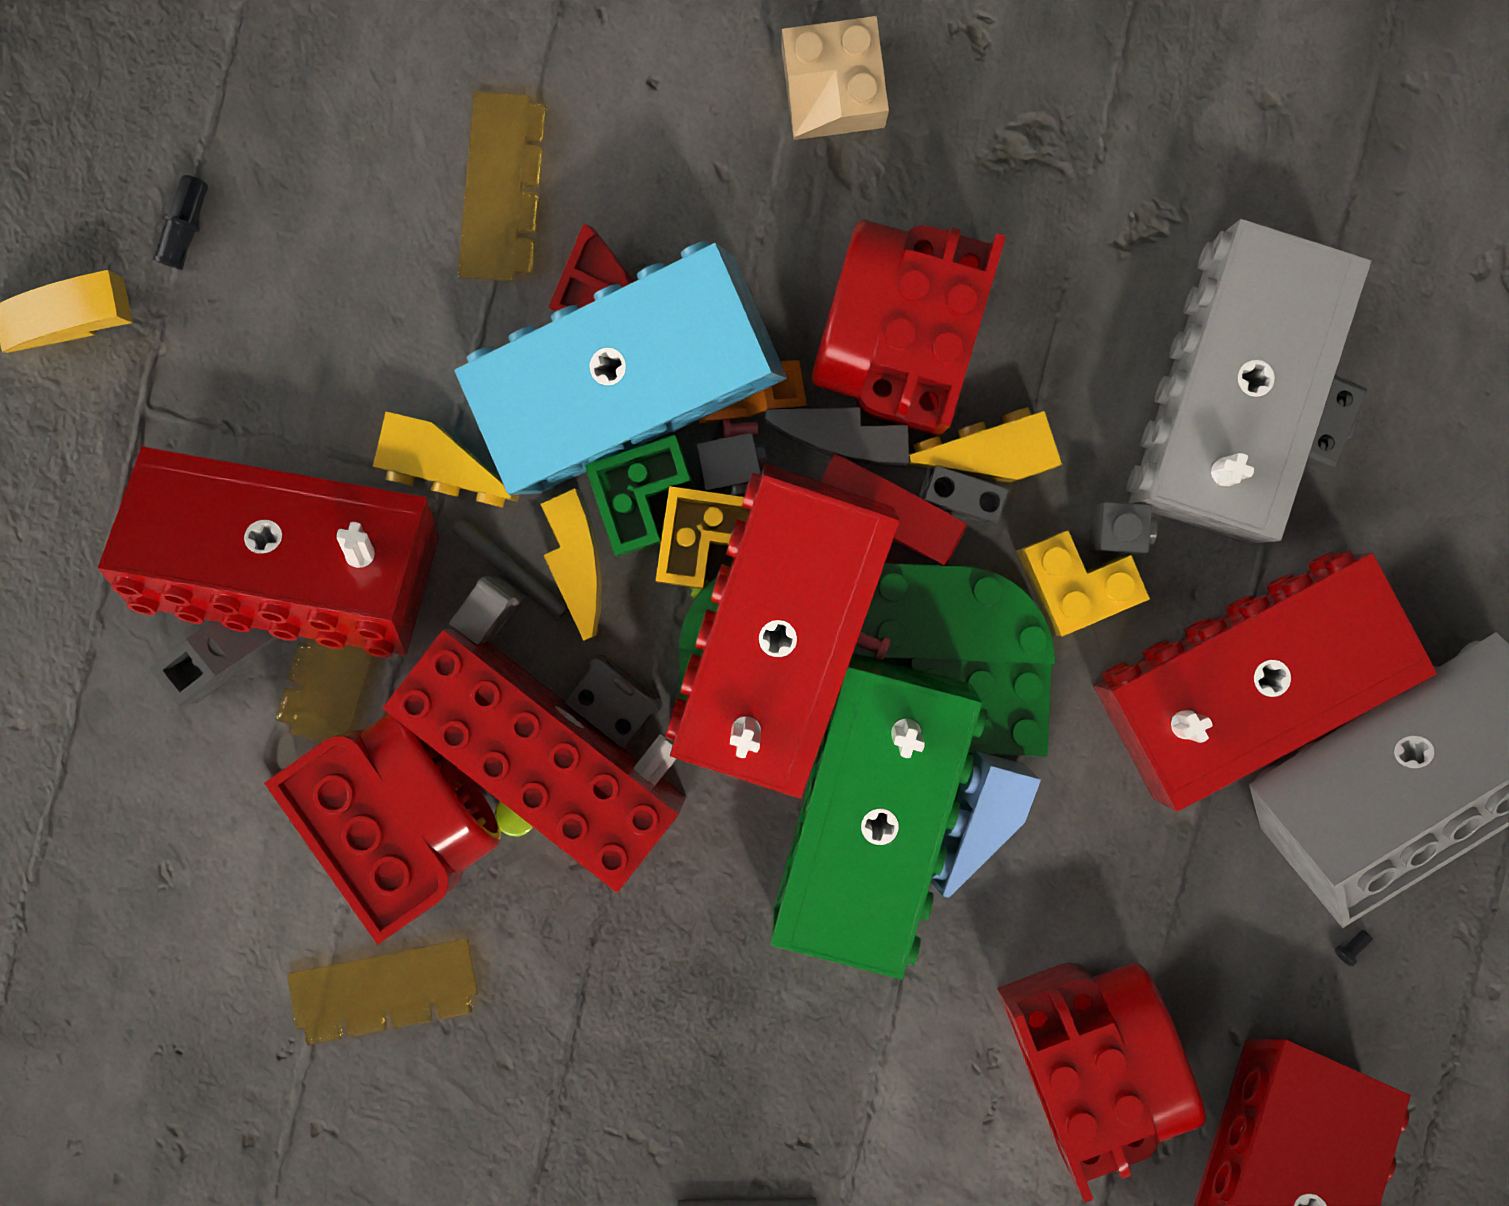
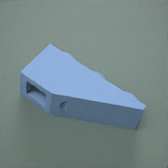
M978 751L973 752V766L969 780L966 784L959 783L960 790L956 801L960 802V810L956 825L953 830L946 829L941 846L947 848L945 864L940 876L933 874L931 883L943 897L949 898L1025 823L1041 779L1024 764Z

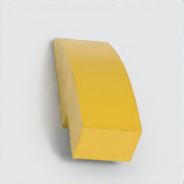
M104 270L48 284L1 302L0 344L2 352L9 353L96 335L95 330L133 323L124 277L110 270Z
M574 488L541 504L560 545V548L545 554L544 557L584 641L598 634L601 613L602 575L599 548L592 520L581 491Z

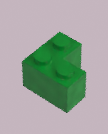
M676 435L585 465L614 555L617 557H623L661 544L662 535L650 499L668 493L669 486L683 488L693 484Z

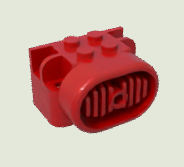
M867 219L859 220L851 236L811 375L813 384L817 387L855 397L856 405L860 407V412L872 420L889 425H908V430L931 437L941 436L951 426L1006 236L996 234L992 242L987 243L960 235L961 229L952 226L949 231L925 225L905 231Z
M386 714L365 730H352L324 740L264 782L377 945L441 901L460 882L463 871L495 849L501 840V831L495 814L475 782L390 714Z
M1131 962L1094 977L1079 964L1063 963L997 988L1061 1158L1084 1203L1093 1200L1087 1181L1117 1171L1121 1179L1131 1176L1129 1166L1150 1157L1156 1150L1158 1143L1198 1129L1204 1125L1206 1114L1202 1097L1173 1020L1155 982L1140 963Z

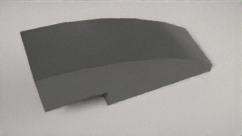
M860 407L766 410V425L788 439L816 452L832 457L834 454H837L851 462L874 466L905 467L909 463L908 425L861 426Z

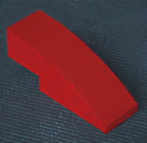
M834 454L820 480L822 483L893 506L900 519L893 540L943 566L947 565L968 526L966 523L920 497L837 454Z

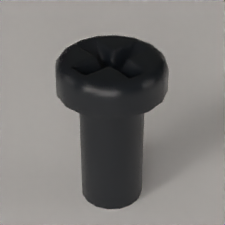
M1361 930L1345 947L1339 945L1335 949V953L1344 963L1354 966L1357 963L1355 957L1373 938L1366 931Z

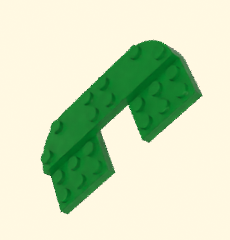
M885 563L860 632L882 641L884 637L891 640L884 658H909L910 668L973 685L983 702L981 708L987 710V716L981 736L979 738L972 737L968 753L978 751L985 754L1048 756L1051 664H1055V651L1049 626L1039 607L1031 597L1007 578L980 568ZM717 578L710 582L695 599L682 626L679 640L678 698L686 700L687 695L680 693L691 654L701 656L702 649L696 648L695 645L706 609L716 611L718 603L710 601ZM777 624V627L774 631L779 632V629L782 625ZM857 645L853 653L868 657L877 656L876 653Z

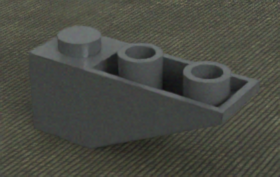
M213 621L185 639L151 666L149 670L178 706L198 703L279 638L272 636L267 630L251 628L249 632H238L226 628L221 622Z

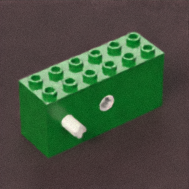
M856 653L852 654L808 780L772 912L771 946L903 980L907 964L915 965L921 938L915 936L920 919L928 920L933 904L934 893L928 891L933 874L940 876L945 864L947 848L941 846L946 829H954L959 815L960 802L955 801L959 783L966 784L971 774L973 756L969 755L968 751L972 737L979 738L981 736L986 721L987 710L981 708L983 702L972 684Z

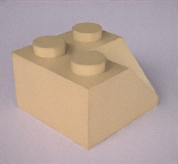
M877 16L782 29V56L794 140L885 128L889 106Z

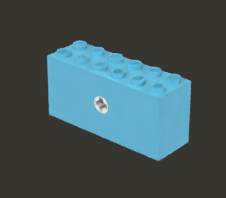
M702 241L693 244L680 253L682 259L666 267L664 263L648 266L637 273V281L621 288L620 284L603 288L593 295L594 302L580 309L577 305L560 309L550 316L552 319L551 323L537 330L535 326L522 328L508 336L510 343L494 350L493 346L485 347L472 352L466 357L468 363L454 371L508 495L540 494L587 472L586 464L646 445L788 379L735 256L716 243L709 245L708 241Z

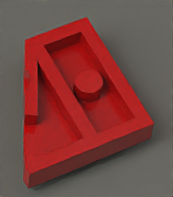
M588 224L582 225L548 308L558 311L568 306L577 305L580 309L594 302L593 295L603 288L614 284H620L621 288L635 282L634 278L594 227Z

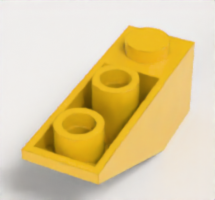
M1027 407L1003 415L1004 424L990 429H986L985 423L980 422L958 430L959 439L942 444L940 436L914 444L915 453L909 455L907 466L933 469L935 466H939L971 477L1011 483L1061 466L1062 463L1045 411L1031 415L1030 409Z
M385 412L373 467L387 471L385 480L413 486L415 478L432 481L431 491L456 497L459 495L460 488L478 492L477 502L502 508L505 499L518 502L519 495H508L502 480L442 427L432 422Z

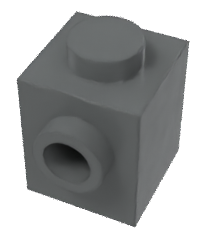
M752 433L697 444L707 492L726 490L727 495H745L752 472L761 475L760 471H763L764 465L768 464L764 442L754 444Z
M1111 502L1092 505L1089 551L1122 554L1149 553V545H1154L1158 529L1157 518L1151 516L1152 505Z

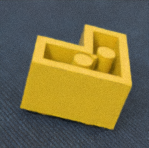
M669 486L656 582L704 589L710 544L728 546L736 519L746 521L749 509L742 507L744 497Z
M1068 530L1058 532L1016 550L1042 614L1049 626L1051 635L1063 637L1150 599L1131 555L1116 557L1085 570Z

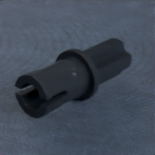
M183 175L181 177L169 215L163 214L162 216L165 224L152 260L183 271L186 254L194 232L199 233L200 230L196 223L208 189L207 183L191 175Z

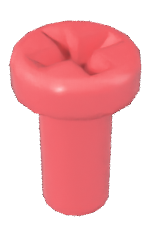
M730 419L722 421L723 438L747 433L758 436L757 422L730 423Z
M860 632L856 645L876 653V659L883 660L891 640L884 637L882 641Z

